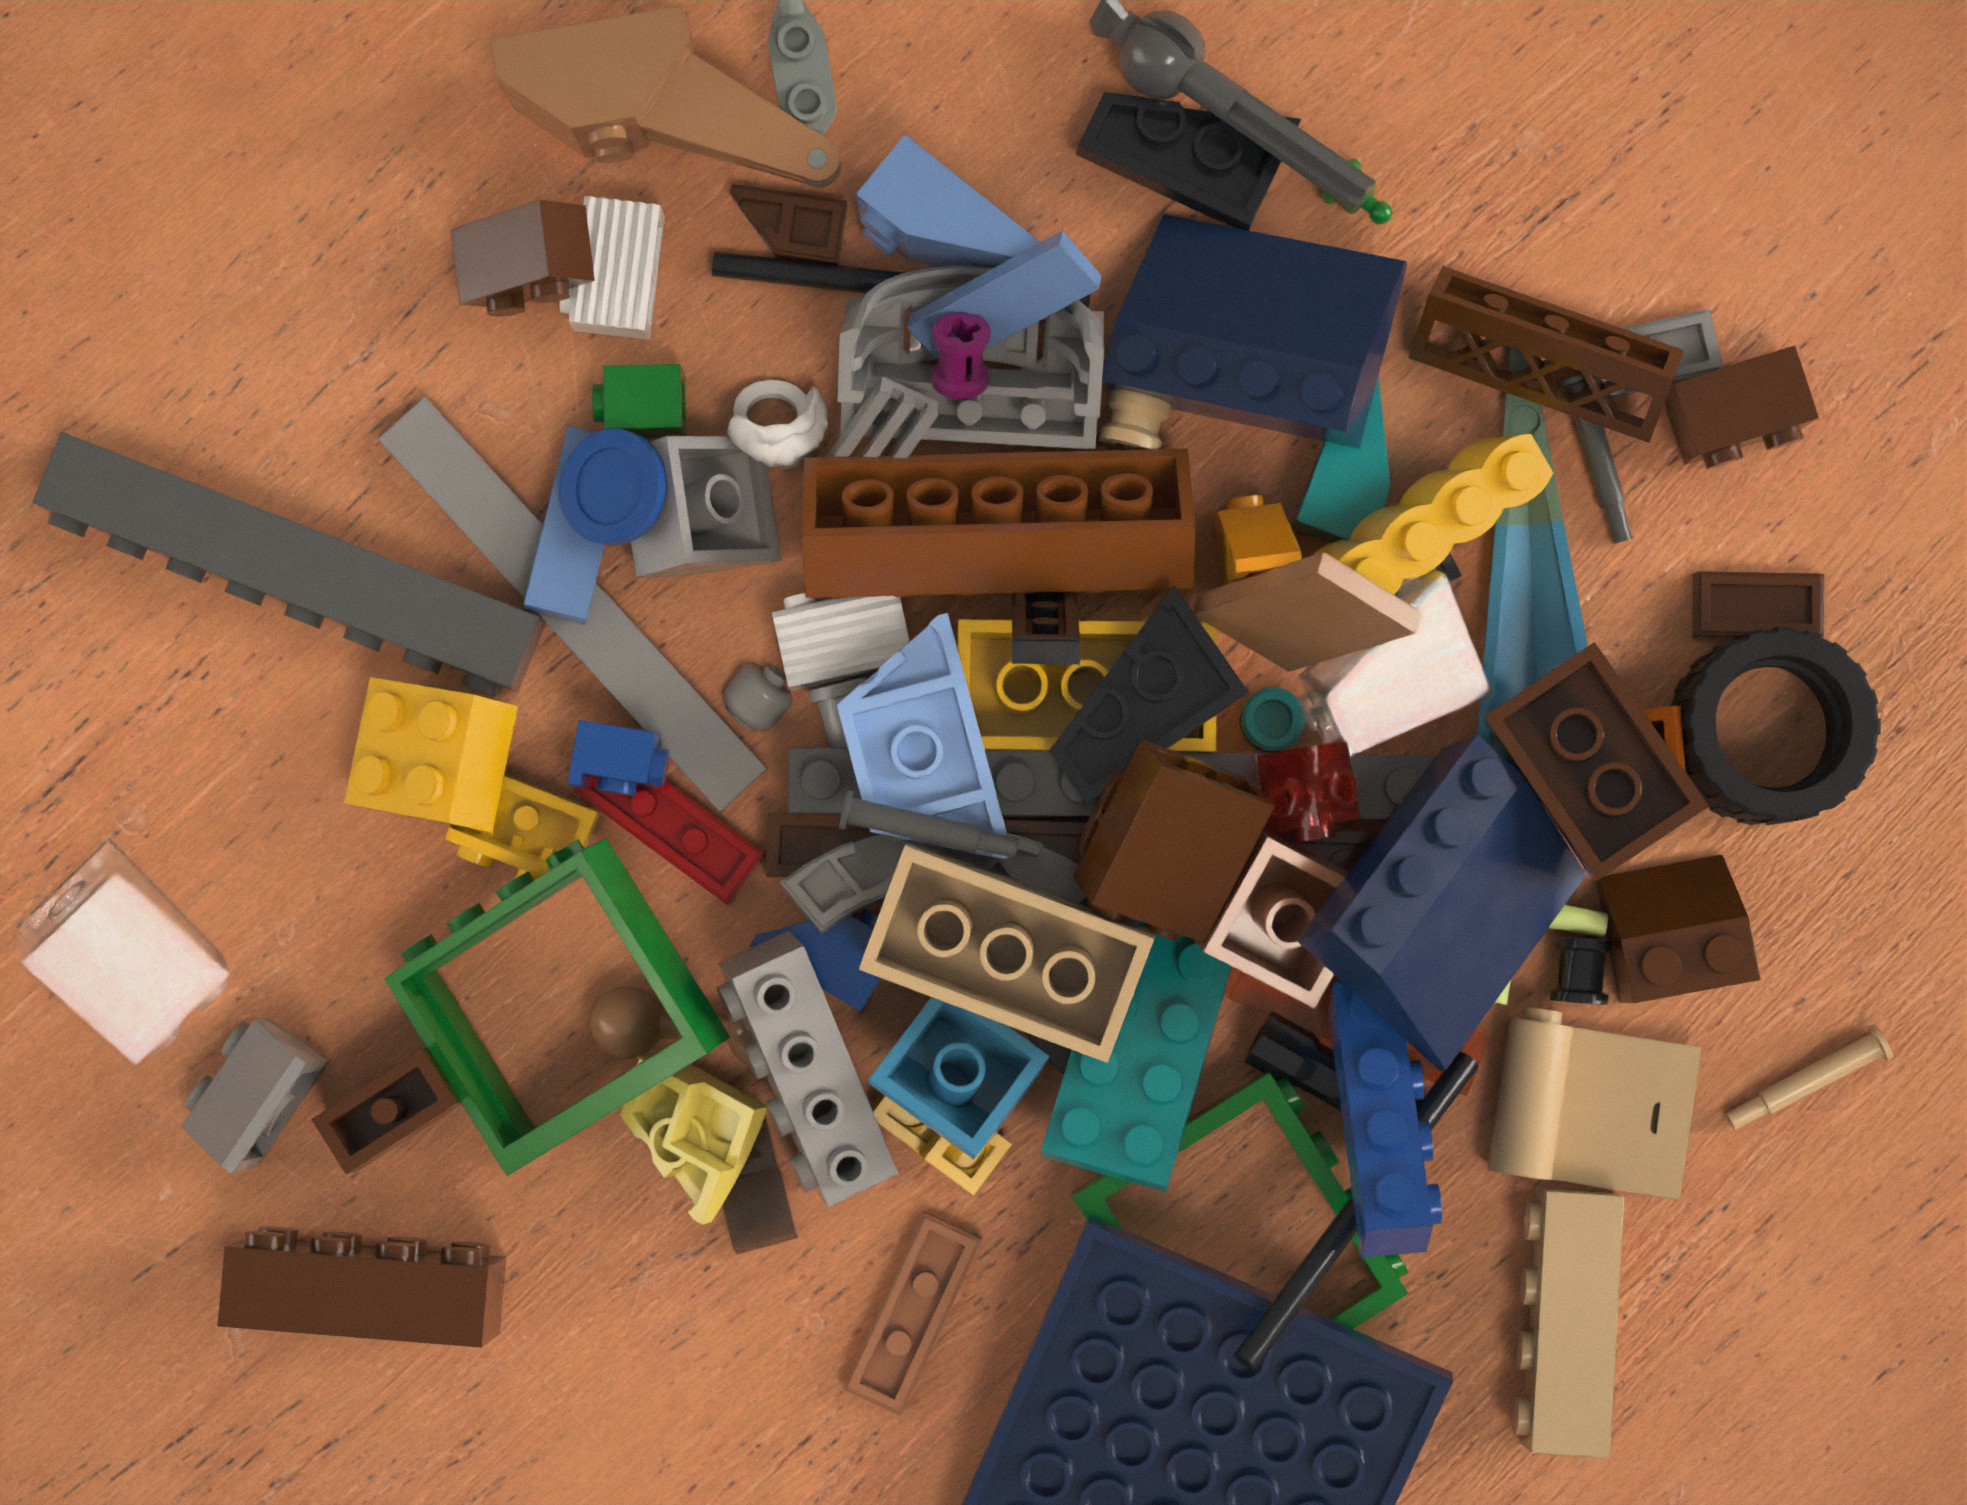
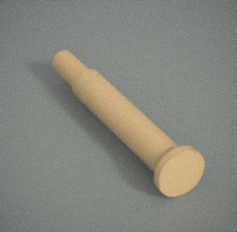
M1875 1024L1869 1026L1868 1035L1758 1092L1757 1097L1725 1113L1729 1123L1736 1130L1767 1113L1772 1115L1880 1057H1883L1886 1061L1891 1060L1894 1056L1887 1040Z

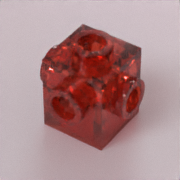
M1348 741L1307 746L1256 756L1261 790L1275 806L1267 821L1269 834L1295 830L1297 842L1334 837L1336 836L1334 823L1361 819L1357 800L1358 788L1353 775Z

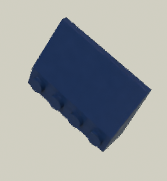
M1163 214L1116 318L1103 367L1102 383L1110 390H1128L1161 399L1172 405L1171 409L1360 448L1408 264L1404 260Z
M1476 734L1440 750L1297 941L1439 1071H1443L1449 1067L1587 874L1525 777L1481 736Z

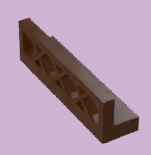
M1443 266L1428 295L1408 358L1650 443L1684 350ZM1435 320L1459 328L1469 346L1452 352L1429 344L1428 341ZM1503 345L1519 349L1529 367L1515 373L1497 367L1489 351ZM1565 366L1582 372L1590 388L1575 394L1557 388L1550 372ZM1624 388H1630L1653 396L1645 419L1618 410L1610 394Z

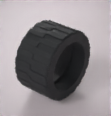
M1777 626L1763 631L1761 628L1712 648V652L1699 657L1690 666V671L1687 675L1679 680L1674 690L1673 702L1669 706H1681L1685 772L1709 805L1710 811L1721 817L1728 816L1736 819L1738 823L1749 825L1760 823L1774 825L1804 820L1818 816L1819 812L1835 808L1845 801V797L1852 790L1857 789L1866 778L1864 775L1869 765L1873 764L1878 751L1876 748L1877 738L1881 734V719H1878L1876 706L1879 703L1875 690L1871 689L1865 677L1867 674L1861 665L1855 663L1846 654L1848 651L1836 642L1831 643L1822 638L1821 634L1810 630L1799 631L1794 630L1792 627ZM1774 667L1794 674L1812 690L1824 713L1826 740L1817 766L1807 777L1786 787L1772 788L1750 783L1729 764L1718 742L1716 712L1720 697L1734 679L1752 669Z

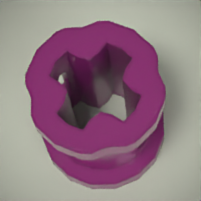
M965 312L950 313L940 317L932 329V339L934 345L938 348V362L933 366L931 372L933 388L939 394L953 399H969L978 396L987 389L989 383V372L983 364L984 349L991 339L989 324L983 318ZM956 332V337H951V334ZM966 374H971L970 379L966 380Z

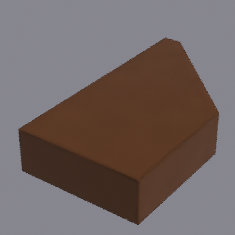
M735 184L731 185L730 194L732 199L776 258L839 265L848 208L847 201Z

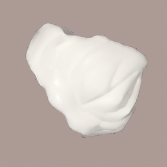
M768 379L754 382L744 388L736 397L733 417L730 419L727 434L733 444L751 456L755 461H761L770 467H779L781 470L793 469L798 467L804 461V458H809L823 440L828 426L827 406L820 389L816 386L811 387L808 394L805 395L797 386L786 381ZM776 398L790 403L795 408L797 418L790 424L760 426L748 420L747 414L748 410L756 402L763 399Z

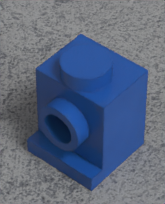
M578 720L568 784L576 788L588 789L589 779L594 777L599 778L597 790L628 796H635L637 785L663 787L668 769L669 749L660 748L661 736L655 732Z

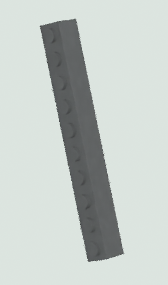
M789 748L788 812L790 814L841 815L847 790L854 791L853 798L862 800L848 748ZM985 750L1003 818L1087 819L1091 816L1100 796L1086 805L1049 751ZM1178 752L1253 779L1275 806L1268 821L1387 822L1436 757V755Z

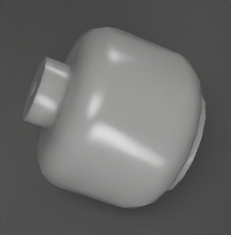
M755 663L745 664L723 690L726 710L737 722L750 730H770L793 702L791 692L784 686V683L787 681L786 675L772 664H767L764 669Z

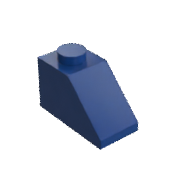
M866 909L860 912L858 918L849 916L822 935L807 921L758 934L750 944V947H754L790 931L804 945L821 988L859 1011L865 1009L882 979L858 970L878 918L877 915Z

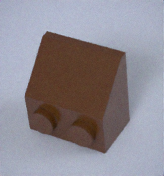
M1723 855L1607 875L1596 881L1601 910L1608 913L1606 936L1607 941H1613L1610 957L1619 1003H1639L1761 980L1749 917Z

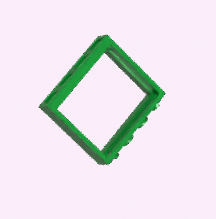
M607 838L585 849L579 839L563 849L553 853L545 859L551 869L549 872L534 880L528 871L496 891L501 903L487 912L478 903L447 923L453 934L438 944L431 934L410 946L405 952L401 953L407 964L384 978L506 1176L532 1162L731 1038ZM583 877L682 1037L534 1128L437 970Z
M1261 1072L1188 1118L1179 1152L1263 1100L1335 1216L1352 1195L1351 1187L1344 1191L1331 1171V1168L1340 1162L1323 1134L1319 1130L1309 1136L1296 1114L1304 1110L1305 1106L1287 1077L1275 1081L1270 1072ZM1099 1174L1071 1192L1074 1201L1086 1220L1091 1215L1123 1229L1105 1199L1131 1182ZM1356 1233L1351 1242L1360 1255L1358 1234ZM1398 1254L1361 1257L1378 1285L1326 1318L1354 1329L1408 1295L1400 1278L1409 1272Z

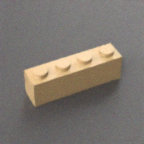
M1537 1187L1536 1202L1527 1201L1524 1237L1525 1240H1533L1532 1266H1523L1520 1300L1522 1305H1530L1528 1331H1519L1516 1347L1518 1370H1526L1525 1395L1515 1396L1512 1423L1514 1435H1522V1445L1531 1453L1610 1458L1625 1196L1613 1192Z

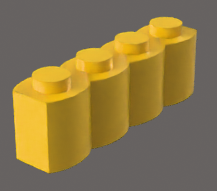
M1532 434L1490 436L1478 439L1467 445L1456 455L1448 470L1433 472L1417 480L1405 492L1399 505L1386 506L1370 513L1356 526L1349 540L1332 542L1320 548L1313 555L1325 552L1394 595L1404 579L1419 577L1436 568L1447 557L1454 543L1467 542L1484 534L1498 520L1504 508L1522 505L1536 497L1550 481L1553 471Z

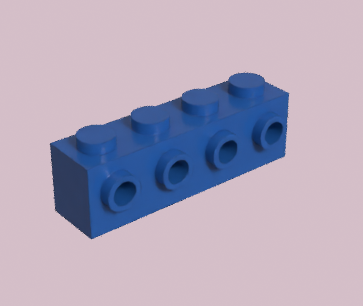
M1343 982L1332 983L1328 1017L1360 1257L1427 1252L1433 1224H1442V1202L1438 1184H1427L1424 1162L1433 1160V1141L1429 1121L1418 1122L1415 1100L1424 1099V1079L1420 1060L1409 1061L1407 1041Z

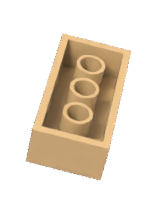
M909 841L903 848L858 970L1108 1063L1152 947L1154 932L1124 920L1118 922L1107 919L1094 912L1090 907L914 841Z

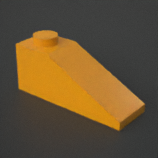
M1263 495L1244 496L1227 500V510L1216 512L1213 524L1222 586L1302 559L1300 547L1281 503L1265 505Z

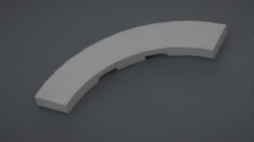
M1007 833L1009 837L1018 838L1019 842L1015 858L1011 857L1004 860L916 842L1089 907L1087 905L1088 898L1073 877L1078 864L1061 854L1043 847V844L1034 840ZM876 835L854 843L853 841L806 863L780 882V888L816 931L822 935L849 916L884 902L903 848L910 840ZM1127 916L1123 918L1124 921L1135 925L1142 922Z

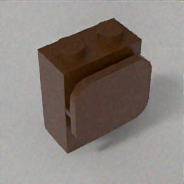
M1141 739L1128 767L1115 773L1107 782L1080 836L1079 850L1082 859L1073 877L1088 898L1087 905L1097 914L1118 922L1122 921L1124 916L1142 921L1149 930L1169 940H1178L1180 935L1205 943L1275 806L1253 779Z

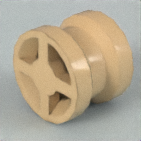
M1120 389L1111 390L1108 402L1112 410L1109 423L1102 426L1098 441L1118 450L1161 449L1162 441L1158 436L1160 425L1169 419L1172 405L1161 399L1138 392Z

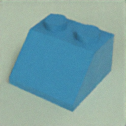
M931 997L869 1078L868 1083L974 1160L1002 1128L1036 1082L1049 1055L1005 1024Z

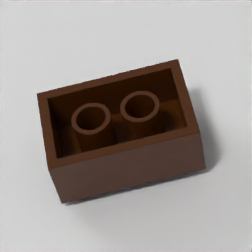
M1595 642L1484 716L1483 722L1516 770L1525 777L1553 823L1594 882L1600 880L1709 807Z

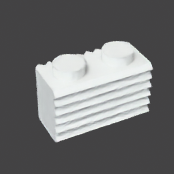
M585 196L583 205H586L595 281L569 289L570 298L560 301V313L569 314V323L573 330L577 332L650 340L665 216L661 206L654 203L646 204L628 200L621 201Z
M805 593L783 599L785 610L772 612L790 691H798L874 674L883 663L910 642L900 597L862 596L822 601V597L805 598Z

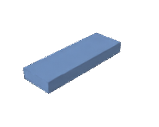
M1062 230L910 314L907 328L938 361V348L934 345L932 339L933 327L942 316L950 313L965 312L973 316H979L989 324L991 339L985 346L984 350L1095 292L1099 289L1101 274ZM953 332L951 337H956V332Z
M568 426L523 610L586 625L605 545L583 538L570 526L561 507L559 488L561 474L569 455L583 439L595 432Z

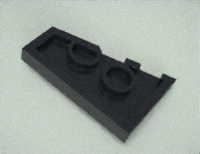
M1104 92L1076 151V155L1229 227L1244 230L1250 229L1282 162L1209 111L1183 108L1180 102ZM1285 117L1297 127L1299 126L1301 119Z
M1174 585L1049 751L1086 805L1102 794L1107 782L1115 773L1128 767L1141 739L1168 749L1248 693L1244 684Z

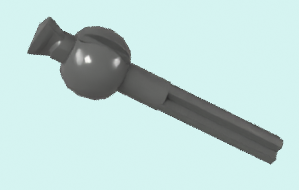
M1101 0L1090 19L1093 35L1111 39L1113 43L1121 47L1119 52L1121 72L1124 79L1136 91L1153 99H1168L1182 92L1352 211L1358 210L1364 203L1366 196L1373 189L1376 181L1205 62V42L1200 31L1189 19L1170 10L1153 11L1140 18L1131 11L1126 12L1118 0Z

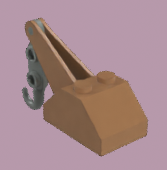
M776 0L777 6L769 34L768 47L779 108L694 54L692 38L681 5L490 39L496 77L512 107L585 158L596 156V161L599 163L624 161L634 156L633 150L646 148L652 141L781 176L816 188L832 184L840 174L841 161L839 151L836 145L826 138V130L832 125L836 117L837 102L825 35L803 0Z

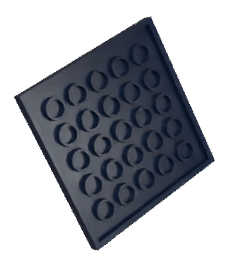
M1089 1215L961 1505H1395L1453 1383V1373L1303 1307L1295 1315L1256 1370H1249L1240 1364L1233 1354L1275 1299L1276 1295Z

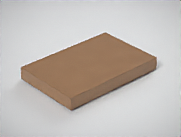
M1325 552L1198 594L1193 610L1195 616L1288 672L1414 635L1417 632L1421 613L1416 608Z

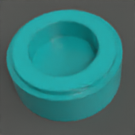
M1271 687L1257 691L1245 702L1240 714V727L1245 739L1253 747L1265 752H1278L1290 747L1298 740L1305 725V714L1300 701L1292 693L1281 688Z

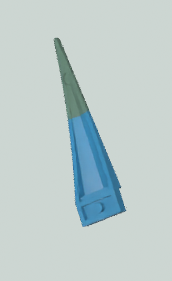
M1511 347L1509 372L1515 373L1529 367L1522 352ZM1507 393L1503 436L1532 434L1553 471L1550 481L1536 497L1522 505L1504 508L1500 517L1495 522L1477 734L1514 767L1483 722L1484 716L1588 647L1542 405Z

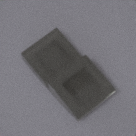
M766 1115L742 1171L723 1203L732 1247L737 1255L799 1238Z

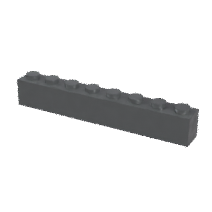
M64 432L60 433L32 502L51 512L47 523L81 537L85 536L88 526L110 535L107 547L140 560L144 559L147 549L169 557L165 569L199 583H202L206 572L229 581L225 592L259 606H261L265 595L288 604L284 612L285 616L320 629L324 618L347 626L343 636L344 639L378 652L383 641L404 648L406 652L402 661L437 675L442 664L465 672L461 684L496 698L501 687L518 693L546 623L540 617Z

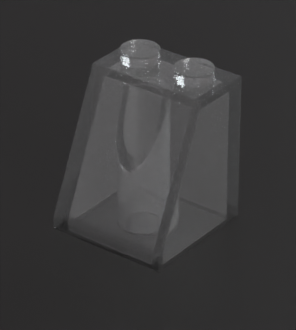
M1435 568L1419 577L1404 579L1394 594L1421 613L1416 634L1307 666L1299 675L1306 694L1297 697L1307 725L1312 732H1319L1325 744L1333 742L1347 756H1352L1492 694L1447 577Z
M110 838L17 926L21 964L135 1065L149 1052L152 1055H158L164 1051L177 1037L180 1031L178 1024L196 1007L201 1011L213 1004L226 988L227 982L225 979L230 975L224 955Z

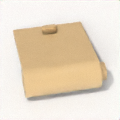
M1524 1006L1522 1019L1509 1017L1487 1170L1521 1177L1557 1180L1680 1200L1702 1047L1561 1025L1563 1012Z

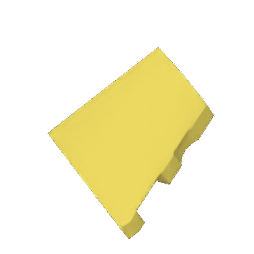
M652 1055L639 1057L637 1064H639L640 1062L644 1061ZM690 1064L624 1104L620 1116L634 1136L642 1139L648 1145L652 1154V1162L664 1178L672 1176L676 1178L695 1205L688 1213L693 1220L703 1225L712 1222L733 1188L760 1131L767 1112V1106Z

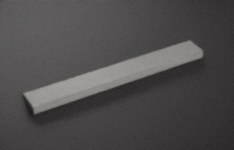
M423 397L381 435L378 440L525 599L543 524L426 397ZM595 583L586 625L539 614L645 731L655 732L661 736L660 747L669 749V757L719 812H723L768 770L597 583Z

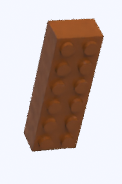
M1188 449L910 455L908 458H893V456L804 458L801 539L805 598L829 597L832 599H843L862 596L910 597L913 595L946 594L972 596L989 593L1033 594L1034 592L1073 591L1100 593L1116 590L1167 591L1173 585L1176 589H1194L1196 526Z

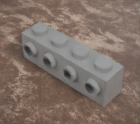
M787 931L719 962L718 964L727 983L717 987L718 994L731 1021L735 1023L741 1019L743 1020L751 1039L741 1045L743 1053L755 1078L759 1080L767 1077L775 1097L765 1101L780 1136L783 1137L791 1133L799 1153L789 1157V1160L804 1192L807 1193L815 1189L825 1204L830 1207L899 1174L804 945L790 931Z

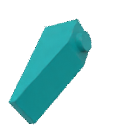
M1379 376L1360 448L1323 441L1291 526L1293 530L1328 543L1349 540L1353 530L1366 516L1387 506L1385 502L1391 485Z

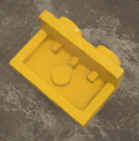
M504 774L493 832L452 825L448 827L444 839L458 844L459 848L456 855L467 861L492 868L496 859L518 868L516 878L529 871L534 880L551 870L545 859L553 853L563 849L579 839L584 849L587 847L600 811Z

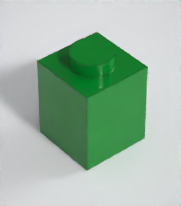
M681 365L603 366V384H593L592 389L594 421L604 422V429H622L644 438L686 436L685 373Z

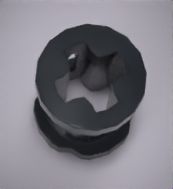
M1555 936L1554 947L1560 950L1557 988L1550 991V1000L1608 1005L1609 995L1602 992L1605 953L1612 951L1613 941Z

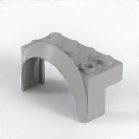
M963 265L919 269L889 278L876 285L861 297H848L839 341L837 402H842L840 435L843 434L845 428L877 382L884 376L939 402L938 416L923 436V440L1095 449L1097 417H1100L1104 360V311H1091L1078 300L1044 318L1043 357L1037 362L1039 321L984 350V361L1001 362L1024 368L1018 370L987 368L989 383L983 393L969 399H953L939 394L933 388L931 372L934 365H928L921 361L936 359L912 332L910 333V354L903 348L905 311L912 306L911 313L995 267ZM966 374V380L970 379L971 374ZM893 398L888 400L864 436L873 437L881 423L897 404V400ZM912 409L892 438L900 437L903 429L917 409Z

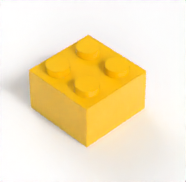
M370 677L344 803L402 816L493 832L518 706L474 694Z

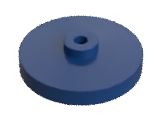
M622 429L600 430L583 439L569 455L561 474L559 491L561 507L565 518L580 536L603 545H624L644 535L659 517L667 491L666 470L656 448L644 437Z

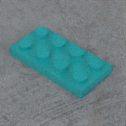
M1143 922L1138 924V926L1148 929ZM1154 933L1152 947L1108 1063L1071 1050L1041 1148V1156L1167 1193L1232 966L1203 952L1192 938L1180 935L1178 940H1169Z

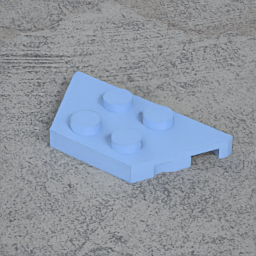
M944 613L934 618L921 633L900 651L898 650L879 667L878 671L837 704L862 800L976 825L980 826L983 831L1008 836L948 613ZM870 829L871 833L886 835L890 837L940 846L944 848L989 856L1003 860L1011 858L1008 856L981 851L977 849L976 852H971L967 850H962L958 848H953L936 843H931L927 841H922L918 839H913L905 836Z

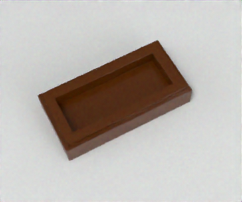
M1707 571L1693 573L1692 637H1738L1761 628L1764 631L1777 626L1792 627L1794 630L1799 631L1810 630L1824 637V574Z

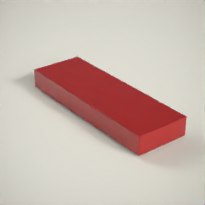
M590 777L588 789L575 788L573 790L726 905L730 903L765 856L764 852L667 780H665L663 787L637 785L635 796L597 790L599 778Z

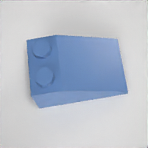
M907 135L900 139L856 193L859 220L865 226L861 232L862 235L874 247L889 257L897 250L909 261L937 267L963 265L996 267L1040 243L1039 240Z

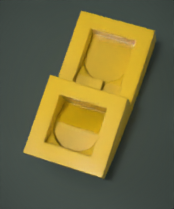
M881 1092L871 1104L872 1111L879 1125L919 1153L924 1160L973 1196L1012 1146L1010 1141L997 1132L973 1160Z

